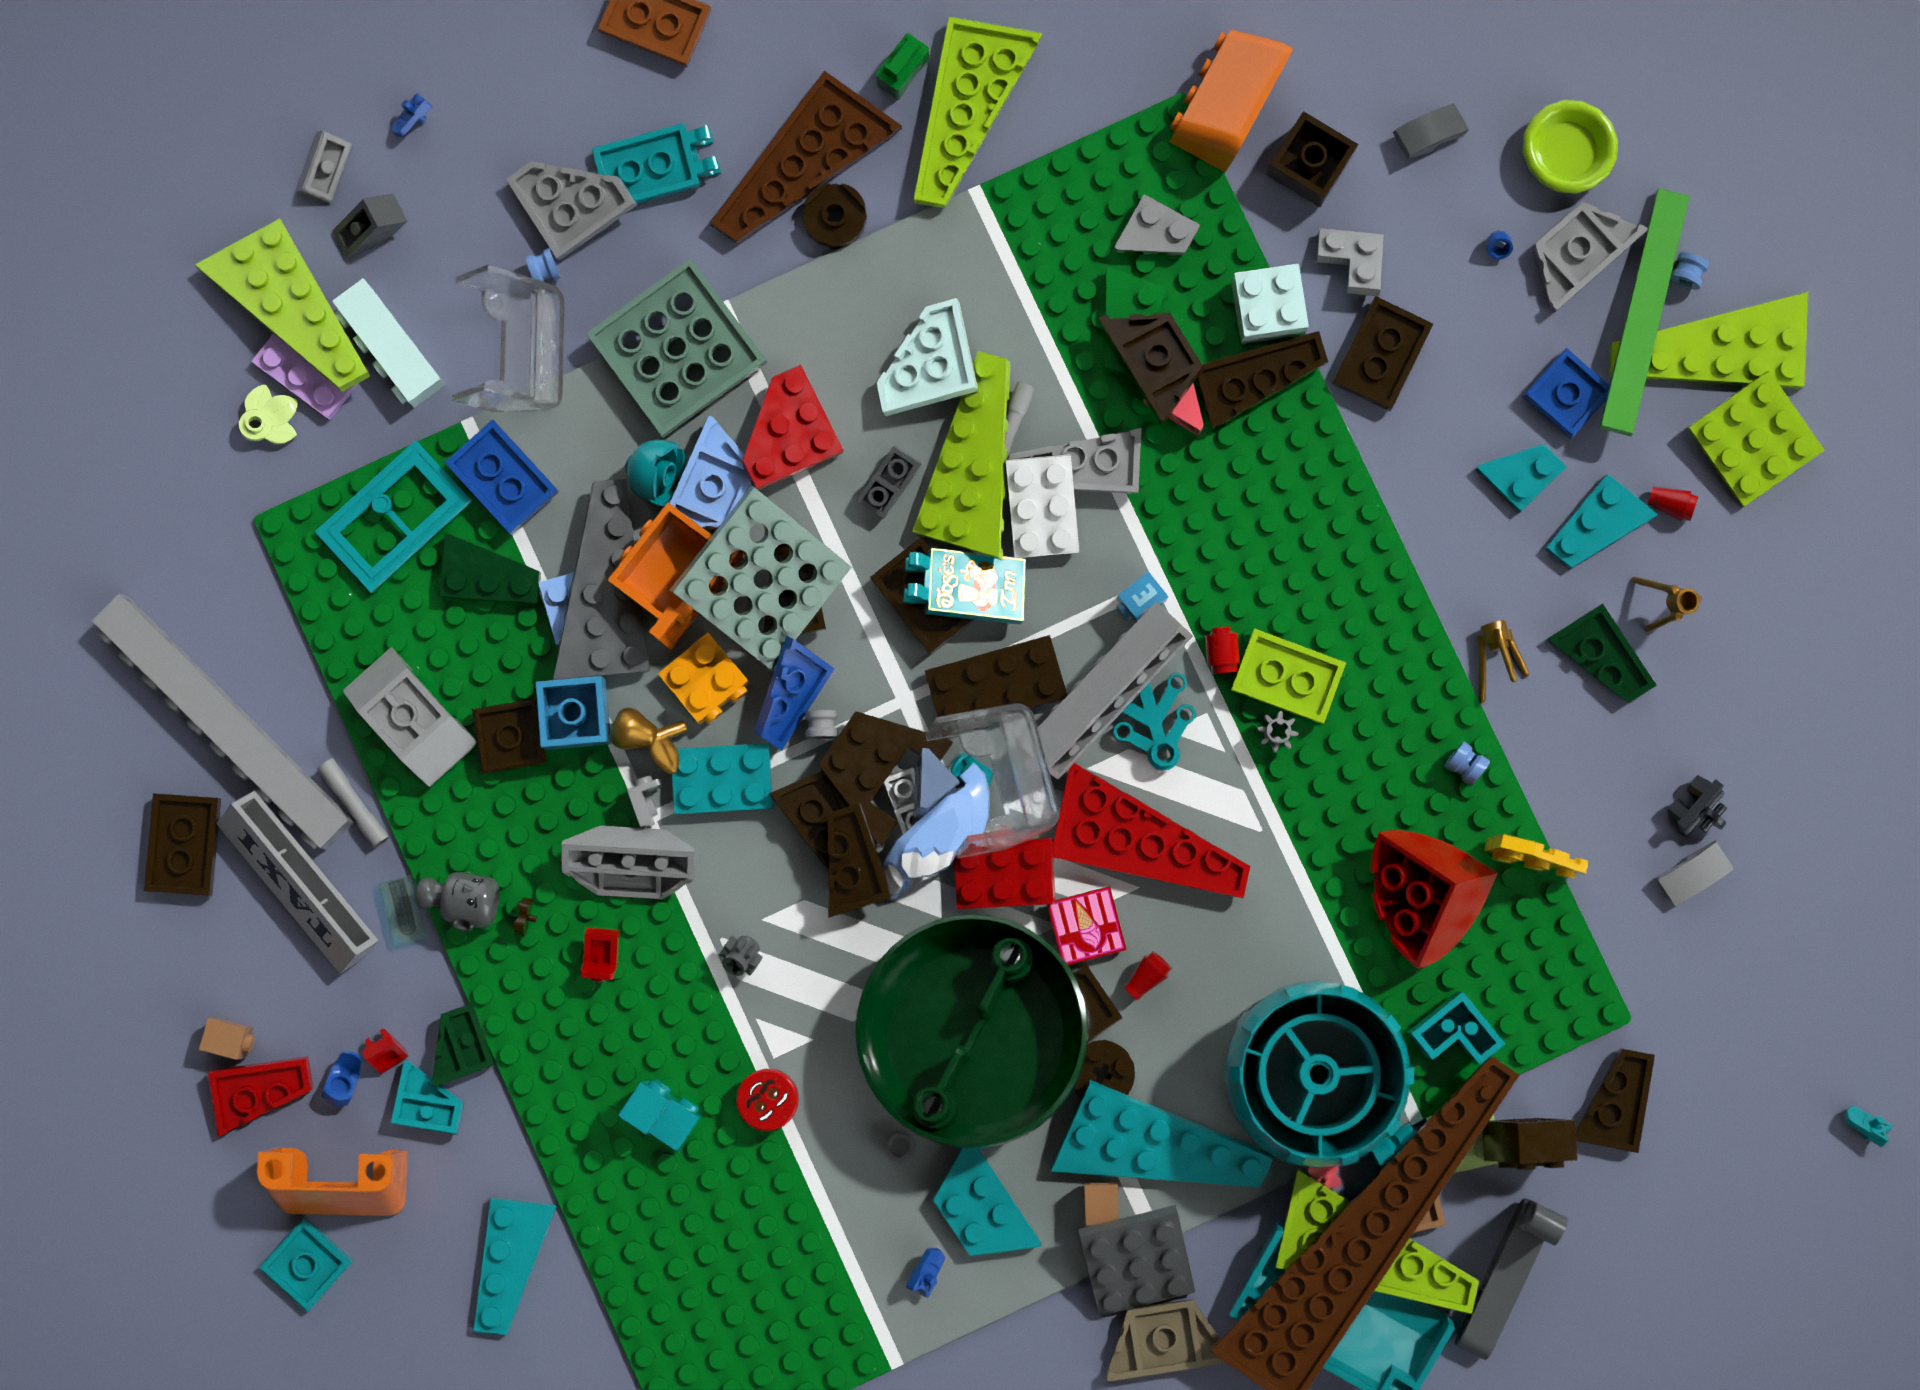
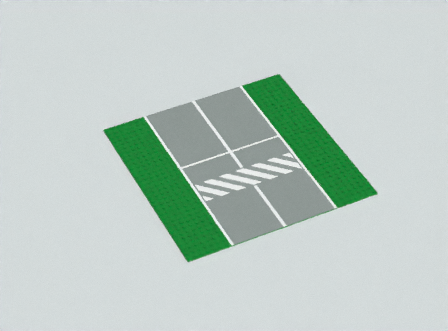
M1184 93L1176 94L955 195L950 199L946 208L931 206L861 238L850 245L839 248L724 301L730 312L765 357L767 363L664 438H662L606 360L601 357L417 441L472 502L372 593L315 531L410 445L268 509L254 518L255 525L417 887L423 878H433L438 883L444 884L449 874L455 872L467 873V871L471 874L491 877L499 885L500 896L497 913L493 923L486 928H473L471 931H462L455 928L453 924L443 920L440 914V907L433 906L427 910L469 1004L473 1003L485 1040L642 1390H850L1088 1278V1268L1078 1231L1080 1228L1088 1227L1084 1223L1083 1183L1117 1182L1119 1219L1176 1205L1182 1233L1294 1181L1296 1168L1308 1174L1305 1166L1281 1160L1274 1155L1260 1187L1052 1172L1051 1165L1081 1100L1073 1089L1057 1112L1037 1129L1006 1144L979 1148L1042 1242V1245L1035 1248L970 1256L933 1201L962 1148L934 1143L916 1135L896 1121L876 1099L866 1082L858 1058L855 1033L857 1009L866 982L885 953L905 935L920 926L938 919L968 914L989 915L1007 919L1036 933L1059 953L1047 905L957 909L953 859L949 869L931 876L914 878L910 889L907 892H901L896 899L889 900L888 898L828 918L829 872L774 801L773 809L675 815L672 774L663 771L655 764L649 749L623 750L615 747L612 743L608 745L546 750L548 764L482 774L478 745H476L437 782L429 787L398 758L356 711L343 692L348 685L392 647L412 668L413 674L450 715L458 719L476 741L472 709L536 699V682L552 680L558 655V646L555 643L541 590L539 593V605L439 597L445 532L541 572L540 582L575 571L592 483L594 481L626 479L635 545L641 537L639 534L642 527L649 520L654 521L664 506L651 504L637 497L632 492L625 471L627 458L642 443L660 439L679 444L677 448L684 450L687 465L708 416L713 417L741 452L745 454L772 377L799 365H802L844 451L836 457L759 491L852 567L822 605L826 630L802 634L796 639L798 643L835 668L808 711L836 710L837 718L834 721V728L837 729L838 736L855 711L948 738L953 741V744L941 760L947 768L953 758L960 752L971 755L994 772L993 780L989 787V820L987 829L979 842L1052 838L1054 841L1069 769L1059 779H1056L1045 771L1021 745L1027 740L1029 733L1036 727H1039L1049 716L1052 708L1063 700L942 734L925 670L1050 635L1066 692L1069 695L1074 685L1084 679L1094 668L1097 660L1106 655L1117 644L1119 637L1129 631L1135 624L1132 619L1127 622L1116 608L1119 602L1116 598L1148 571L1169 596L1168 600L1161 606L1193 635L1150 682L1157 705L1167 688V680L1170 675L1181 673L1187 680L1186 688L1178 693L1162 722L1165 736H1167L1177 720L1176 711L1181 705L1189 704L1196 711L1195 719L1187 725L1177 743L1180 750V759L1176 766L1166 771L1157 770L1149 763L1147 752L1127 741H1117L1113 735V729L1119 722L1129 723L1133 731L1152 740L1149 727L1122 712L1074 763L1165 815L1175 823L1187 828L1209 843L1250 865L1244 898L1054 858L1056 900L1108 886L1111 888L1127 950L1068 966L1075 976L1086 963L1123 1017L1121 1021L1090 1042L1099 1040L1112 1041L1122 1046L1128 1052L1134 1063L1135 1081L1128 1096L1264 1150L1244 1131L1236 1120V1115L1229 1101L1226 1081L1223 1080V1063H1226L1229 1045L1237 1029L1235 1025L1244 1012L1248 1013L1259 1001L1277 991L1278 988L1299 982L1326 981L1355 988L1376 1001L1397 1021L1407 1046L1411 1067H1414V1084L1410 1086L1407 1105L1399 1120L1402 1123L1401 1125L1407 1122L1413 1125L1424 1120L1426 1117L1433 1116L1480 1066L1473 1064L1456 1042L1435 1059H1427L1406 1034V1032L1457 991L1465 993L1505 1042V1045L1492 1056L1519 1075L1620 1028L1631 1021V1014L1565 878L1555 875L1556 869L1532 870L1523 867L1524 861L1500 862L1491 859L1492 853L1484 851L1487 838L1502 834L1543 844V850H1550V847L1320 370L1317 369L1213 430L1196 378L1193 384L1204 424L1199 436L1170 419H1167L1165 423L1160 425L1150 407L1143 404L1144 397L1133 379L1105 370V333L1098 322L1099 318L1106 314V267L1167 287L1159 313H1171L1201 364L1295 338L1288 337L1241 344L1231 284L1233 275L1237 272L1270 268L1225 173L1170 143L1174 131L1169 129L1178 112L1185 114L1189 107L1188 104L1184 103L1187 97ZM1144 194L1200 224V228L1184 256L1168 255L1167 253L1143 254V252L1124 251V253L1114 251L1118 239ZM957 298L961 307L972 363H974L978 351L1003 357L1011 362L1007 408L1017 382H1022L1035 388L1026 415L1022 418L1013 441L1011 453L1047 446L1053 447L1068 444L1072 441H1083L1141 428L1138 494L1074 491L1079 553L1021 558L1026 559L1024 621L1018 625L974 620L930 655L876 587L870 576L922 537L912 531L961 396L885 416L882 412L877 381L883 372H887L895 360V353L908 334L911 335L920 321L919 316L925 307ZM700 321L694 327V333L699 337L708 336L712 330V325L707 321ZM641 339L625 346V348H637L640 344ZM674 340L668 345V353L673 356L683 354L686 349V344L681 340ZM724 346L716 348L713 352V359L719 363L726 362L731 356L730 349ZM655 359L645 360L642 364V372L646 375L655 374L659 370V362ZM698 365L690 367L687 371V378L693 382L700 381L705 374L704 368ZM673 384L665 385L661 389V398L666 401L674 400L678 395V387ZM492 419L559 491L558 494L512 535L445 464V461ZM897 446L921 462L922 465L888 515L883 519L857 502L873 474L877 473L892 447ZM416 466L410 469L384 493L392 501L391 509L411 531L417 528L446 501L445 497ZM1006 470L1005 499L1003 500L1002 509L1004 532L1001 533V548L1003 549L1004 557L1015 558ZM679 482L675 483V486L672 491L675 492ZM372 505L341 532L345 539L372 568L407 537L387 514L377 513L372 508ZM762 524L752 526L749 532L751 540L753 542L761 540L765 534V529ZM706 530V531H708L710 534L713 535L716 530ZM922 537L930 549L938 548L975 553ZM745 556L742 557L735 568L743 564ZM760 570L754 576L756 587H763L769 581V574L766 570ZM723 582L722 585L719 587V589L715 592V594H717V593H719V592H721V591L723 590V588H724V582ZM740 596L734 602L736 613H743L749 607V600L746 596ZM642 608L650 671L647 673L604 677L607 683L610 733L618 712L623 708L630 707L640 711L658 729L683 720L687 726V732L669 739L676 749L769 743L755 734L754 730L775 667L773 670L768 669L700 614L672 650H669L649 633L658 619ZM765 616L758 623L761 633L764 630ZM1230 626L1231 633L1237 632L1240 663H1237L1238 669L1254 628L1346 662L1324 724L1316 723L1231 691L1237 672L1212 674L1211 666L1207 664L1205 635H1211V628ZM706 633H709L750 684L745 687L748 692L735 703L729 700L720 708L723 713L713 722L707 724L704 721L699 724L658 673ZM1174 677L1171 679V686L1175 689H1180L1183 686V681L1178 677ZM1138 694L1132 703L1143 708L1140 694ZM1184 708L1180 711V717L1183 720H1189L1192 717V713L1189 709ZM1282 711V719L1286 721L1295 719L1294 723L1290 725L1291 731H1296L1299 734L1297 737H1289L1288 741L1291 744V748L1286 749L1283 744H1280L1277 752L1273 753L1272 745L1268 742L1265 745H1260V742L1264 739V733L1256 730L1261 726L1266 727L1265 715H1269L1274 720L1278 712ZM804 716L782 751L770 744L772 792L820 772L818 764L837 738H805L808 721ZM1272 724L1273 731L1270 733L1273 739L1280 737L1283 740L1282 733L1285 731L1282 725L1275 727ZM1126 726L1118 727V736L1126 738L1129 735V729ZM1463 741L1472 747V752L1476 755H1483L1490 760L1487 768L1470 787L1462 781L1461 776L1457 772L1451 773L1444 767L1446 761ZM1164 748L1159 749L1157 752L1158 758L1163 761L1167 760L1170 756L1169 751ZM907 749L890 775L911 767L915 771L918 755ZM646 776H651L652 780L659 779L663 787L644 793L646 798L652 796L658 815L653 816L655 824L646 828L665 829L695 848L694 881L689 884L686 883L664 899L596 895L579 884L572 876L569 877L562 873L563 840L598 826L641 828L627 789L634 787L633 781ZM883 783L871 803L897 820L885 784ZM958 783L951 791H954L962 787L963 785ZM899 822L882 847L875 843L881 864H883L897 836L899 839L903 835ZM1404 830L1436 838L1466 852L1498 873L1480 913L1463 938L1445 956L1423 968L1418 969L1397 950L1390 940L1392 935L1384 920H1379L1372 897V893H1375L1374 873H1370L1374 844L1378 833L1382 831ZM970 837V839H969L966 843L977 842V841H975L974 839H972V838ZM524 897L534 899L530 915L537 916L536 923L528 922L525 937L515 935V929H513V925L519 917V901H522ZM587 927L619 930L618 967L613 980L595 982L580 976L584 960V934ZM731 936L737 940L740 936H749L758 943L760 947L758 954L763 956V959L751 976L746 972L741 976H735L723 967L722 961L724 957H721L719 953ZM1013 949L1007 950L1003 954L1002 962L1004 966ZM1154 951L1172 969L1168 973L1169 977L1144 994L1139 1000H1136L1125 990L1124 986L1131 979L1143 956H1148ZM1312 1020L1291 1028L1308 1052L1329 1056L1337 1063L1338 1067L1366 1065L1363 1053L1355 1039L1346 1030L1334 1023L1325 1020ZM1282 1035L1274 1044L1269 1054L1266 1065V1082L1269 1094L1276 1107L1290 1119L1303 1089L1295 1083L1292 1076L1294 1062L1299 1056ZM1103 1064L1101 1068L1094 1067L1093 1072L1097 1075L1095 1081L1101 1083L1103 1079H1110L1111 1074L1108 1072L1109 1066L1107 1064ZM1321 1064L1313 1066L1310 1070L1311 1080L1314 1083H1321L1326 1075L1325 1067ZM767 1068L777 1069L787 1074L794 1081L799 1094L798 1108L794 1117L783 1127L772 1131L757 1130L749 1126L740 1116L736 1104L737 1092L743 1080L751 1073ZM1366 1073L1340 1076L1338 1085L1331 1092L1320 1095L1315 1094L1302 1125H1326L1339 1120L1349 1113L1363 1093ZM656 1078L672 1089L669 1094L680 1101L682 1097H685L699 1107L697 1113L702 1118L679 1151H675L650 1133L644 1134L618 1116L640 1082L645 1080L651 1081ZM936 1096L925 1102L924 1109L926 1115ZM895 1130L908 1131L916 1140V1153L908 1162L895 1163L888 1159L884 1152V1141ZM938 1248L944 1254L945 1261L936 1277L937 1284L933 1287L930 1296L926 1298L920 1295L918 1290L913 1292L906 1288V1284L912 1274V1270L917 1268L926 1249Z

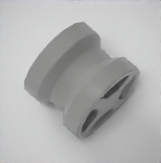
M806 711L805 719L808 721V729L805 731V738H837L838 731L834 728L837 711Z

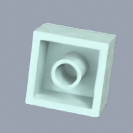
M1299 263L1234 273L1231 284L1241 344L1306 334L1309 324Z

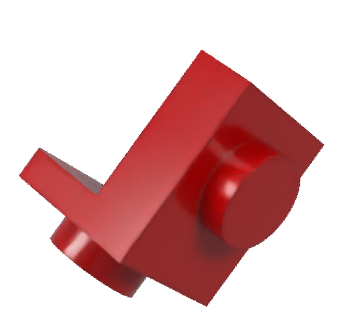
M586 928L584 934V960L580 975L582 978H589L595 982L614 979L618 967L619 930Z

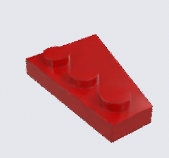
M308 1056L210 1070L208 1078L218 1137L313 1089Z

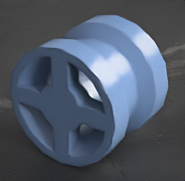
M550 248L543 250L542 254L538 256L532 254L525 256L536 287L543 285L544 281L548 279L554 281L561 279Z
M1679 253L1677 257L1678 266L1672 271L1670 280L1684 288L1700 289L1702 285L1701 276L1708 270L1709 262L1692 253Z

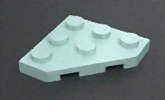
M957 298L925 307L919 316L920 321L911 335L908 334L895 353V360L887 372H883L877 381L882 412L885 416L978 391L961 307Z

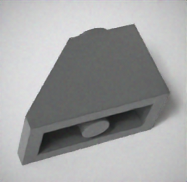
M386 194L362 199L332 232L345 257L351 258L391 238L407 222V219L394 194Z

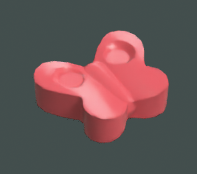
M1305 1166L1308 1174L1326 1187L1335 1189L1340 1186L1341 1180L1336 1175L1338 1166L1321 1168Z

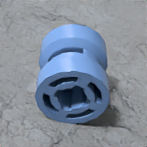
M1463 741L1446 761L1444 767L1451 773L1457 772L1461 776L1462 781L1470 787L1487 768L1490 760L1483 755H1476L1472 752V747Z

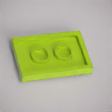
M1254 628L1231 691L1323 725L1346 662Z

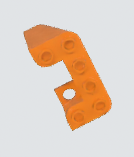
M276 1147L258 1152L257 1175L261 1185L277 1207L284 1213L392 1216L401 1212L406 1202L408 1150H386L380 1154H359L358 1182L308 1181L309 1163L303 1151L297 1148ZM374 1161L373 1180H371L367 1176L366 1170L367 1166Z

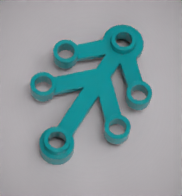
M1173 673L1169 676L1167 688L1157 705L1151 684L1149 683L1139 693L1143 708L1131 702L1122 711V713L1149 727L1152 740L1133 731L1132 726L1127 722H1119L1113 729V735L1117 741H1127L1147 752L1149 763L1155 769L1161 771L1170 770L1178 763L1180 750L1177 743L1187 725L1193 722L1196 717V711L1193 706L1189 704L1181 705L1176 711L1177 720L1167 736H1165L1162 722L1178 693L1182 692L1187 685L1186 677L1181 673ZM1172 678H1180L1183 681V686L1180 689L1173 688L1171 686ZM1184 708L1189 709L1192 713L1191 719L1183 720L1180 717V711ZM1126 726L1129 729V735L1126 738L1119 737L1117 734L1118 727ZM1164 748L1169 751L1170 756L1167 760L1163 761L1158 758L1157 752L1159 749Z

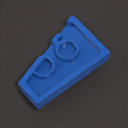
M786 635L754 733L782 751L805 716V712L809 710L835 668Z

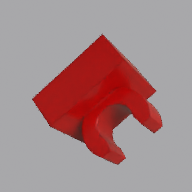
M385 1029L380 1030L383 1038L375 1043L370 1038H367L365 1040L367 1048L362 1051L366 1061L380 1074L408 1057L404 1046Z

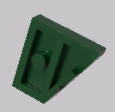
M473 1003L441 1014L432 1078L433 1087L494 1065Z

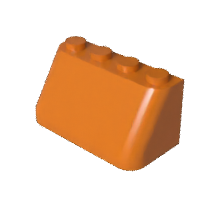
M1230 29L1228 35L1221 32L1213 47L1218 52L1215 59L1212 61L1207 58L1198 75L1204 78L1199 88L1193 85L1184 101L1189 107L1185 114L1177 113L1169 128L1174 131L1170 143L1225 173L1241 148L1294 49L1280 41Z

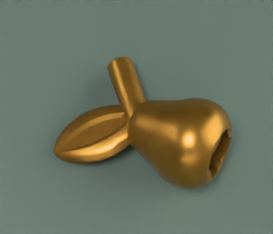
M628 707L618 712L610 733V740L615 747L623 750L649 749L655 764L663 771L674 774L679 767L680 758L675 745L669 739L686 733L687 726L681 720L658 729L640 711Z

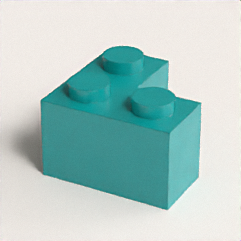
M1459 991L1455 992L1406 1032L1424 1056L1431 1060L1435 1059L1456 1042L1473 1064L1481 1065L1505 1045V1042L1465 993Z
M656 1078L655 1080L640 1082L618 1116L644 1134L650 1133L675 1151H679L702 1118L697 1113L699 1107L685 1097H682L680 1101L669 1094L672 1089Z

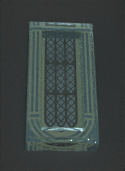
M412 875L379 883L394 947L428 939L421 909L416 904V889Z

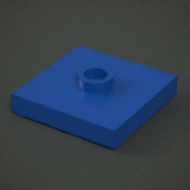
M1566 347L1522 397L1571 439L1606 401L1609 384Z

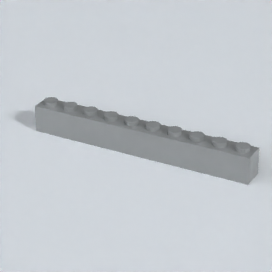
M119 593L92 620L99 628L96 634L108 645L114 643L121 650L118 654L119 657L130 667L133 668L136 665L144 673L141 678L147 685L154 690L159 687L167 695L163 699L167 705L177 713L182 710L190 718L186 723L197 734L202 735L205 733L212 740L209 746L222 758L227 755L235 763L232 769L245 781L250 778L258 786L255 789L256 793L267 803L273 801L281 809L278 812L279 816L290 826L295 823L303 831L300 835L302 839L313 849L317 846L322 849H328L355 822L128 596Z

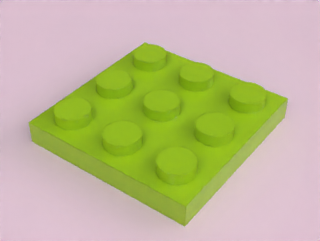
M1766 371L1687 427V430L1741 507H1745L1825 451L1770 371Z

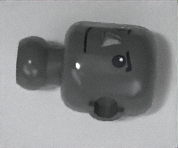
M469 871L467 873L455 872L448 875L444 884L438 883L435 879L429 877L421 879L417 888L416 904L424 909H429L433 906L440 907V914L443 920L453 924L459 930L471 931L473 928H486L493 923L498 909L500 889L497 881L486 875L471 874Z

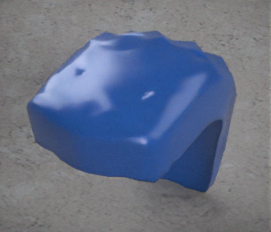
M343 1051L335 1060L321 1095L331 1105L340 1107L347 1106L350 1103L361 1072L362 1058L358 1054L351 1051Z

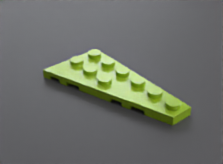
M955 17L948 18L914 203L939 208L947 207L1043 38V33Z
M280 218L195 264L199 271L208 276L254 318L289 345L294 352L303 357L341 392L371 377Z
M1808 292L1659 330L1646 379L1746 386L1766 371H1770L1781 388L1802 389L1805 386ZM1620 341L1610 344L1608 377H1612Z
M978 351L973 363L978 391L962 395L912 532L925 538L1003 561L1001 533L1004 532L1002 509L1006 488L1007 449L1005 448V435L1008 433L1006 410L1007 401L1009 400L1011 362L1006 358Z
M1297 1168L1284 1222V1233L1280 1240L1275 1263L1276 1268L1284 1270L1295 1261L1351 1202ZM1410 1238L1375 1291L1472 1314L1479 1281Z

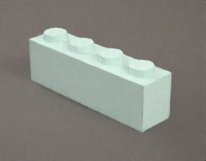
M364 278L332 301L338 308L335 312L337 319L345 329L351 325L357 333L353 340L364 354L368 351L373 354L376 361L372 365L383 379L387 376L391 378L395 384L391 390L402 404L408 401L416 408L445 386L444 382Z

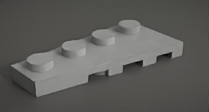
M1141 428L1083 441H1072L1068 444L1053 447L1047 446L1011 453L1010 460L1071 454L1074 491L1138 494Z

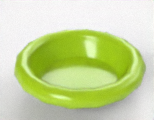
M1561 100L1546 105L1531 118L1524 132L1523 156L1528 170L1540 184L1556 192L1577 194L1595 188L1609 176L1617 160L1618 138L1612 122L1600 109L1584 101Z

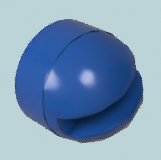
M1498 230L1492 232L1487 238L1486 248L1488 255L1493 259H1504L1512 253V239L1505 231Z

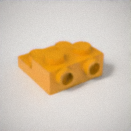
M706 633L658 673L699 724L704 721L707 724L713 722L723 713L720 708L729 700L735 703L748 692L745 687L750 684L709 633Z

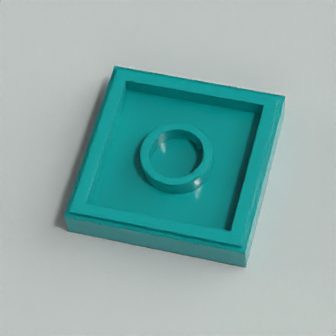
M304 1217L263 1262L259 1269L306 1312H309L354 1260L309 1219Z

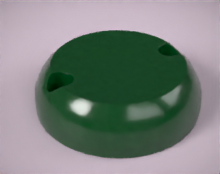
M977 914L955 915L935 920L920 926L894 944L879 960L866 982L857 1009L855 1027L856 1048L861 1069L870 1089L884 1109L902 1126L922 1138L950 1147L967 1149L988 1148L1009 1143L1027 1135L1051 1118L1067 1100L1077 1083L1087 1053L1089 1034L1088 1016L1083 994L1074 974L1059 953L1042 937L1022 925L1003 918ZM1013 949L1004 966L1002 962L1003 954L1007 950ZM936 1096L926 1115L924 1109L925 1102Z

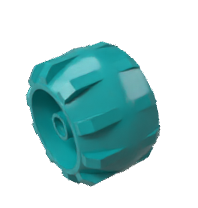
M1326 981L1299 982L1278 988L1277 991L1264 997L1248 1013L1244 1012L1235 1025L1237 1029L1229 1045L1226 1063H1223V1080L1226 1081L1229 1101L1236 1115V1120L1259 1146L1272 1155L1300 1166L1316 1168L1345 1166L1358 1162L1359 1158L1373 1151L1388 1136L1393 1137L1402 1124L1399 1120L1407 1105L1410 1086L1414 1084V1067H1411L1407 1046L1400 1032L1401 1027L1391 1014H1388L1369 996L1355 988L1340 983ZM1312 1020H1325L1334 1023L1346 1030L1355 1039L1363 1053L1366 1065L1338 1067L1331 1057L1316 1052H1308L1291 1028ZM1282 1035L1299 1056L1294 1062L1292 1076L1295 1083L1303 1089L1290 1119L1276 1107L1269 1094L1266 1082V1065L1269 1054L1274 1044ZM1317 1064L1325 1067L1326 1075L1321 1083H1314L1310 1078V1070ZM1366 1073L1363 1093L1349 1113L1339 1120L1326 1125H1302L1315 1094L1320 1095L1331 1092L1338 1085L1340 1076Z

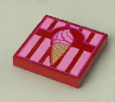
M1110 886L1058 899L1056 904L1047 905L1059 954L1067 965L1127 950Z

